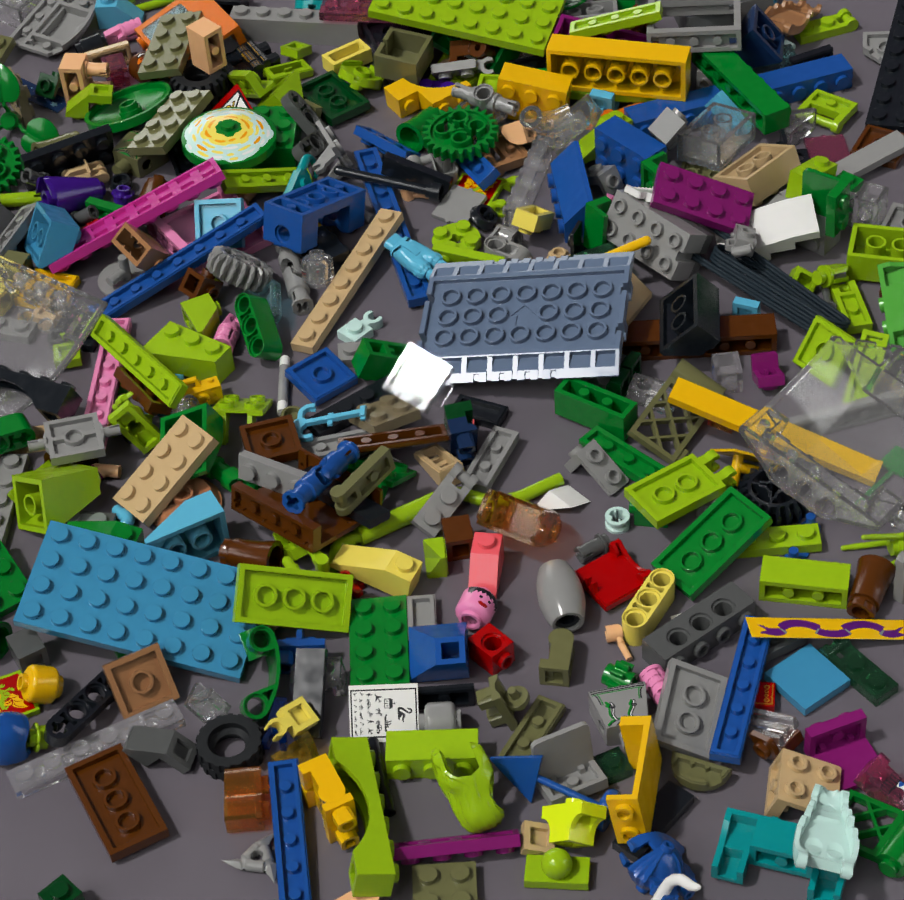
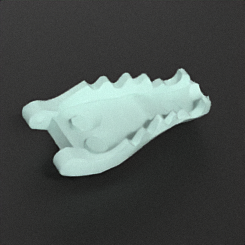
M820 784L814 785L811 800L806 807L804 815L801 816L794 834L793 859L796 868L805 869L806 866L838 873L840 878L846 880L851 879L858 857L860 840L858 839V828L854 827L855 816L852 815V809L849 808V791H839L838 789L830 791Z

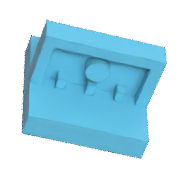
M244 198L194 200L195 240L243 211ZM245 237L230 246V248H246Z

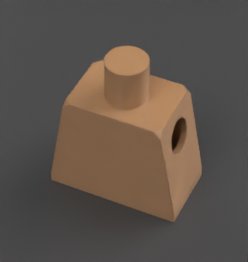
M127 222L123 224L111 240L137 268L144 271L149 270L170 256L153 237ZM135 241H137L136 244L140 245L139 248H134L133 244Z

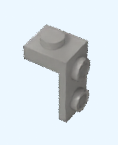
M595 439L584 447L579 444L568 453L571 459L564 464L565 468L572 473L582 465L610 497L629 482L628 477Z

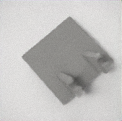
M320 120L315 123L329 145L312 165V168L316 174H322L327 166L338 158L339 160L327 176L340 180L343 176L336 175L334 168L336 166L352 168L354 165L347 154L342 156L346 152L339 141L335 139L336 137L330 127L324 128Z

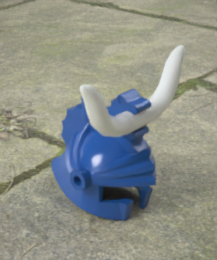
M647 832L628 839L627 845L632 853H636L646 844H649L653 850L634 863H630L623 852L619 855L623 867L628 869L631 879L636 884V889L643 894L650 891L649 894L653 896L651 900H678V893L684 900H688L693 897L695 891L701 889V885L697 883L691 867L682 860V855L685 852L684 847L665 833Z

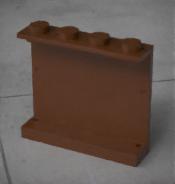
M301 447L298 452L297 469L304 470L310 466L319 465L323 458ZM345 471L336 480L343 483L351 473ZM241 481L231 485V509L311 553L317 552L361 526L360 523L348 516H339L334 508L317 498L313 502L306 503L305 509L301 513L294 514L288 512L283 506V494L264 487L255 490ZM376 487L367 498L382 506L383 489Z

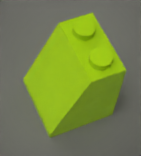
M68 463L12 475L18 529L46 534L50 520L65 524L101 494V478L98 473V467Z

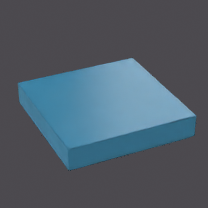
M810 643L764 673V679L767 682L775 683V689L804 716L848 688L851 682L849 677Z

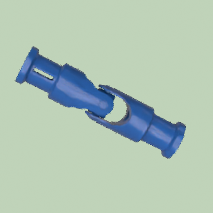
M341 441L336 451L329 452L320 461L319 465L311 468L295 483L293 490H287L282 495V504L285 509L294 514L301 513L305 509L306 503L313 502L331 485L334 479L339 478L348 469L349 464L355 463L360 458V451L357 445L351 441ZM349 450H351V453L348 456H345V454Z

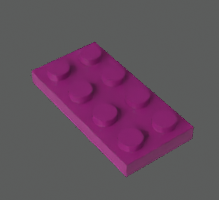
M661 161L657 167L650 207L731 234L736 223L749 226L754 193Z

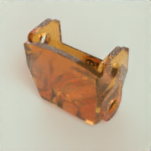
M488 489L477 513V524L533 547L543 548L554 543L562 529V521L560 520L559 513L518 496L493 489Z

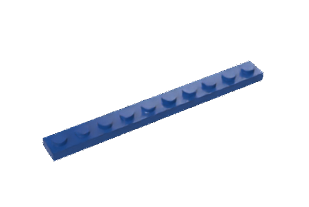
M377 147L353 151L358 170L383 175L381 174L383 163ZM363 181L375 216L380 208L401 212L392 187ZM403 220L395 233L401 237L407 236L411 239L406 223ZM390 255L408 307L424 305L425 301H429L426 295L428 288L427 279L417 278Z

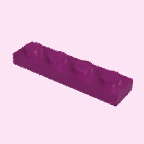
M518 829L397 842L394 843L393 859L394 861L401 860L402 865L419 863L420 858L432 857L433 861H444L451 859V854L464 853V857L470 858L482 856L483 851L496 850V854L512 853L515 851L514 847H521L520 833Z

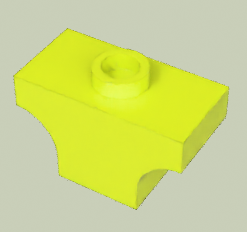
M566 798L565 803L542 806L541 819L546 820L550 828L549 843L573 849L594 846L595 831L599 823L606 819L607 806L577 798Z

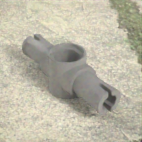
M456 82L454 84L455 87H452V97L466 100L469 104L478 106L480 112L486 109L487 114L500 111L516 116V112L519 111L520 103L518 101L503 98L501 94L494 92L489 84L484 83L469 87Z

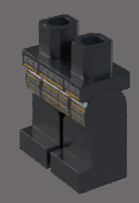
M249 40L246 42V45H240L234 51L226 54L227 65L224 67L227 69V74L232 70H252L257 73L261 80H264L267 77L263 76V69L281 64V61L276 52H271V48L266 41L256 45L253 40ZM228 79V81H229V87H230V90H231L234 86H233V84L230 82V80Z

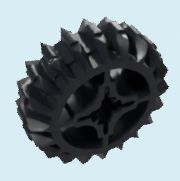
M771 462L769 467L760 464L758 470L751 468L749 474L743 475L742 481L738 485V491L772 517L773 523L770 526L792 525V522L800 524L802 518H806V514L809 513L813 505V490L809 478L803 475V471L796 472L794 466L785 468L783 463L780 466H774Z

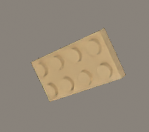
M182 414L113 499L149 528L219 442Z

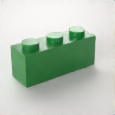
M564 379L554 390L555 414L591 429L598 425L624 442L629 437L627 433L638 419V402L581 379Z

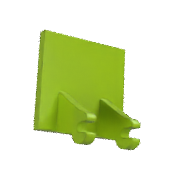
M237 394L224 395V398H221L212 407L223 417L222 445L228 443L230 413H247V424L255 423L256 416H263L273 405V399H265V395H251L249 398H239Z

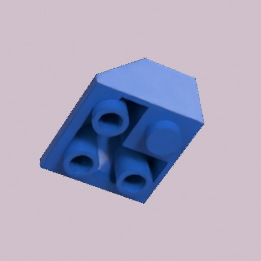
M467 622L409 627L411 683L470 678Z

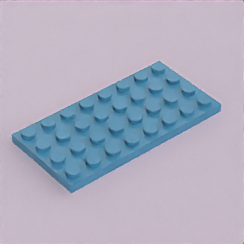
M50 520L13 619L14 626L127 655L157 642L167 665L240 683L248 659L239 634L258 626L257 624L232 622L237 567Z

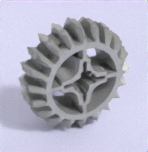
M214 246L207 259L206 268L210 273L220 278V280L244 290L257 293L265 292L273 279L274 271L270 265L252 256V254L245 253L236 248Z

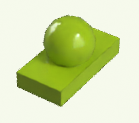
M551 848L544 855L526 854L524 888L589 891L590 857L570 856L565 849Z

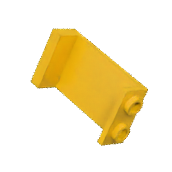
M621 716L619 726L630 769H636L632 794L606 795V803L618 844H627L628 839L651 832L662 765V756L652 716Z

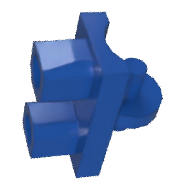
M297 629L296 637L277 640L280 653V674H291L294 671L296 648H326L325 638L305 637L304 629Z

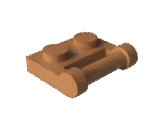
M499 133V141L495 142V148H493L502 159L501 161L497 162L491 153L482 152V155L501 173L499 177L503 176L506 171L531 163V155L522 144L517 145L509 142L502 133Z

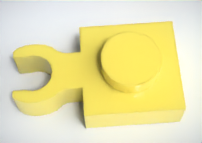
M303 696L281 707L276 713L278 718L271 719L264 727V730L266 731L270 727L276 728L279 733L272 739L273 742H276L287 731L293 738L315 726L320 719Z

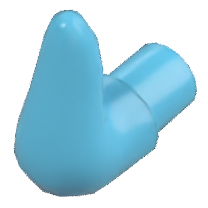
M118 504L112 508V513H116L120 522L134 525V515Z

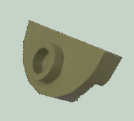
M675 751L672 752L671 769L673 775L681 785L691 790L703 792L715 790L726 784L732 775L731 768Z

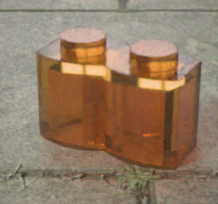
M262 766L224 770V821L227 833L265 830V820L271 819L270 803L265 801V794H270L269 775H263Z

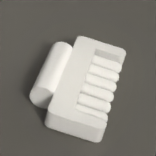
M626 184L624 192L638 199H645L646 202H651L654 186L652 188H644Z

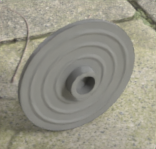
M120 254L118 261L105 267L99 274V289L107 296L146 271L137 268L124 254Z

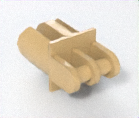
M84 159V165L64 170L61 173L63 177L98 178L103 183L108 182L110 179L104 163L100 160L87 163Z

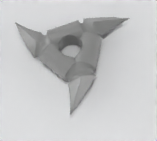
M274 833L254 842L241 855V859L221 861L240 870L245 869L246 871L259 873L266 871V874L275 884L276 863H274L275 860L269 847ZM259 855L263 857L262 860H253Z

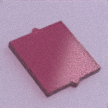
M843 134L804 138V145L809 159L815 156H825L829 161L835 163L850 155Z

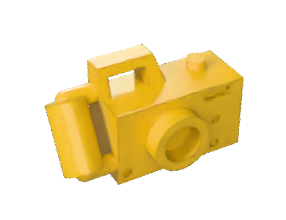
M196 376L182 380L188 386L184 395L185 404L182 398L175 410L189 409L204 403L209 405L217 403L223 398L221 384L217 376L200 381Z

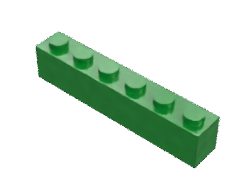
M734 51L692 53V63L720 91L723 90L764 135L789 126L790 105L762 77H759L751 66L747 65Z

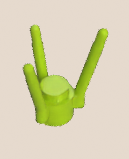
M904 532L863 534L861 536L862 540L878 541L854 543L840 547L842 551L887 546L889 554L897 557L904 550Z

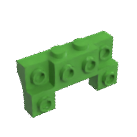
M886 262L877 265L882 297L878 298L881 312L885 313L886 320L882 321L884 334L890 335L891 356L895 363L904 361V262Z

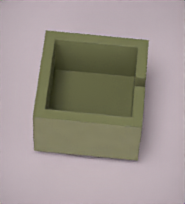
M390 27L383 38V42L380 43L373 55L375 76L394 81L404 78L410 83L418 85L434 58L433 36Z

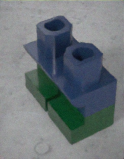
M471 400L444 405V424L449 435V441H447L449 451L453 456H457L458 460L463 463V466L470 465L475 458L474 452H477L478 429L472 422L473 408Z

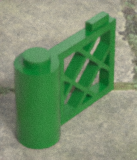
M850 789L849 808L853 802L866 806L867 811L852 814L855 816L854 823L871 819L873 828L858 831V839L862 840L877 836L879 841L874 849H870L860 843L858 855L876 862L879 870L888 877H903L904 811ZM887 815L895 819L892 824L878 827L875 818Z

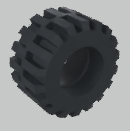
M189 59L182 76L170 77L173 92L177 90L192 91L195 89L211 91L214 98L201 113L212 110L230 91L226 67L209 75L194 66L192 60Z

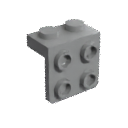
M585 721L536 739L531 743V754L543 755L539 775L585 796L609 787L608 778L594 760L590 728ZM537 782L538 790L549 805L565 803V799L570 798Z

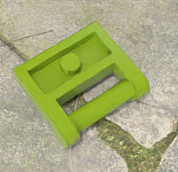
M816 89L797 108L795 119L799 121L807 120L829 128L835 134H839L844 124L857 112L858 103Z

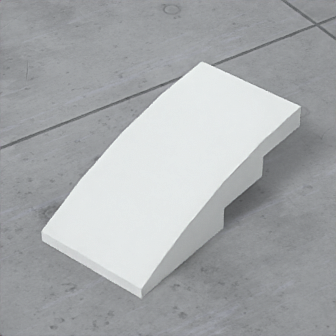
M811 194L785 199L751 211L749 227L756 229L757 240L754 251L767 260H771V253L796 249L795 242L820 238ZM715 233L716 243L725 245L726 240Z

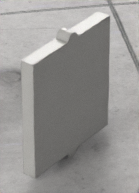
M454 184L431 215L433 218L446 222V224L457 223L459 220L470 222V210L472 207L484 204L488 198L487 195L475 192L472 188L467 189Z

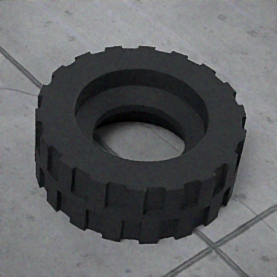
M229 713L224 716H216L215 719L206 722V725L202 726L199 730V735L196 736L197 744L195 746L201 768L203 767L207 775H211L215 780L220 779L228 782V780L238 781L240 778H246L253 771L255 772L264 760L265 748L260 728L257 723L253 722V719L244 717L242 714L233 715V713ZM228 738H240L245 742L244 751L231 757L219 756L215 748L219 742Z

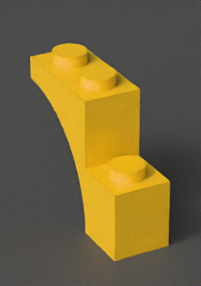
M402 78L384 87L387 106L401 119L429 106L438 107L440 110L447 112L448 107H452L455 110L458 105L462 109L470 105L466 100L452 97L451 90L455 85L436 88L423 87ZM467 80L460 83L472 87Z

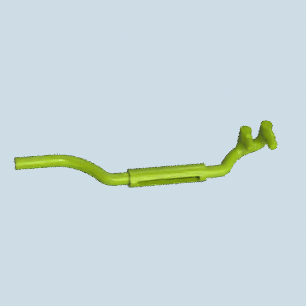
M558 472L521 490L506 494H489L470 490L463 501L493 508L516 506L564 485V479ZM433 492L391 510L390 519L372 529L361 525L354 529V531L335 540L330 546L329 556L320 550L315 553L307 551L312 558L316 571L337 573V570L330 567V563L343 544L357 545L360 543L363 546L410 525V522ZM285 556L282 558V564L285 568L301 569L292 557Z

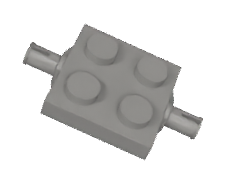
M97 412L43 422L45 430L43 439L27 441L29 453L46 449V452L50 455L51 465L57 466L106 456L105 438L121 435L119 424L103 427L98 421Z

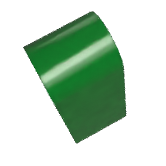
M248 293L239 294L234 307L250 356L271 362L277 361L281 357L283 346L267 299Z

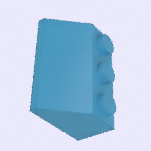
M37 201L23 247L31 255V259L36 266L44 268L73 251L75 244H78L80 241L81 230L65 208Z

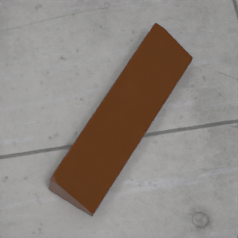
M436 424L338 438V445L344 440L351 441L357 445L359 453L376 451L381 445L389 449L445 442L449 441V435L445 424ZM349 450L345 455H349L351 453V450Z

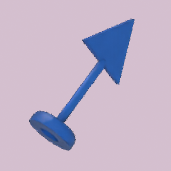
M543 755L491 756L489 758L530 803L533 802L537 782L570 798L582 799L603 806H607L606 795H621V792L616 789H608L598 802L539 775ZM608 806L606 819L601 821L596 828L600 832H605L611 823Z

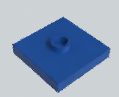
M328 347L285 369V377L312 403H315L316 406L358 384L357 375Z

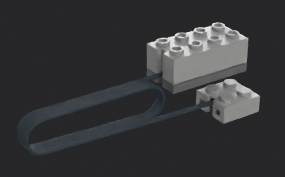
M617 189L607 213L606 240L620 247L643 236H649L651 244L635 251L634 257L671 281H685L696 272L698 273L702 265L807 332L816 315L824 317L847 332V328L850 325V319L757 252L754 251L752 257L741 256L734 258L730 251L725 250V245L717 244L710 255V262L700 255L707 253L714 237L713 234L696 225V222L650 207V202H646L645 199H638L624 192V189ZM705 226L725 240L731 238L729 233Z

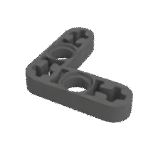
M288 91L281 98V104L307 135L292 148V155L298 162H300V159L305 154H311L316 158L324 152L329 144L315 122L320 120L324 128L327 126L296 91Z

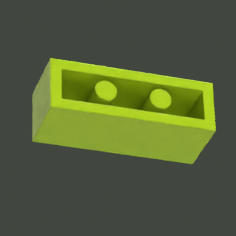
M763 555L759 580V600L847 609L851 564Z
M478 728L386 731L385 763L388 779H436L431 762V751L435 748L443 753L452 775L456 777L472 775L479 768L470 742L480 744Z

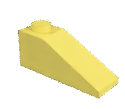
M343 544L330 563V567L340 572L347 570L351 575H354L353 578L392 596H411L419 582L423 562L398 550Z

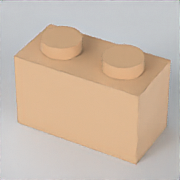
M204 16L186 26L191 59L194 66L211 75L227 65L221 26Z

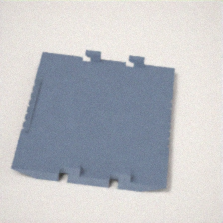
M635 251L574 255L573 257L566 255L561 256V258L549 256L546 259L544 257H536V259L524 258L523 260L517 258L511 259V261L500 259L497 262H494V260L436 263L430 275L426 293L429 301H425L419 330L422 341H417L412 385L474 383V381L482 383L486 381L499 382V380L512 381L515 379L517 381H525V379L538 380V378L549 380L551 378L571 379L619 376L623 342H626L628 332L626 322L628 302L632 301L633 284L631 278Z

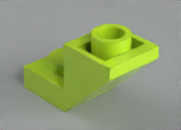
M90 83L67 101L65 117L83 119L86 113L89 112L90 103L97 105L112 104L113 85Z

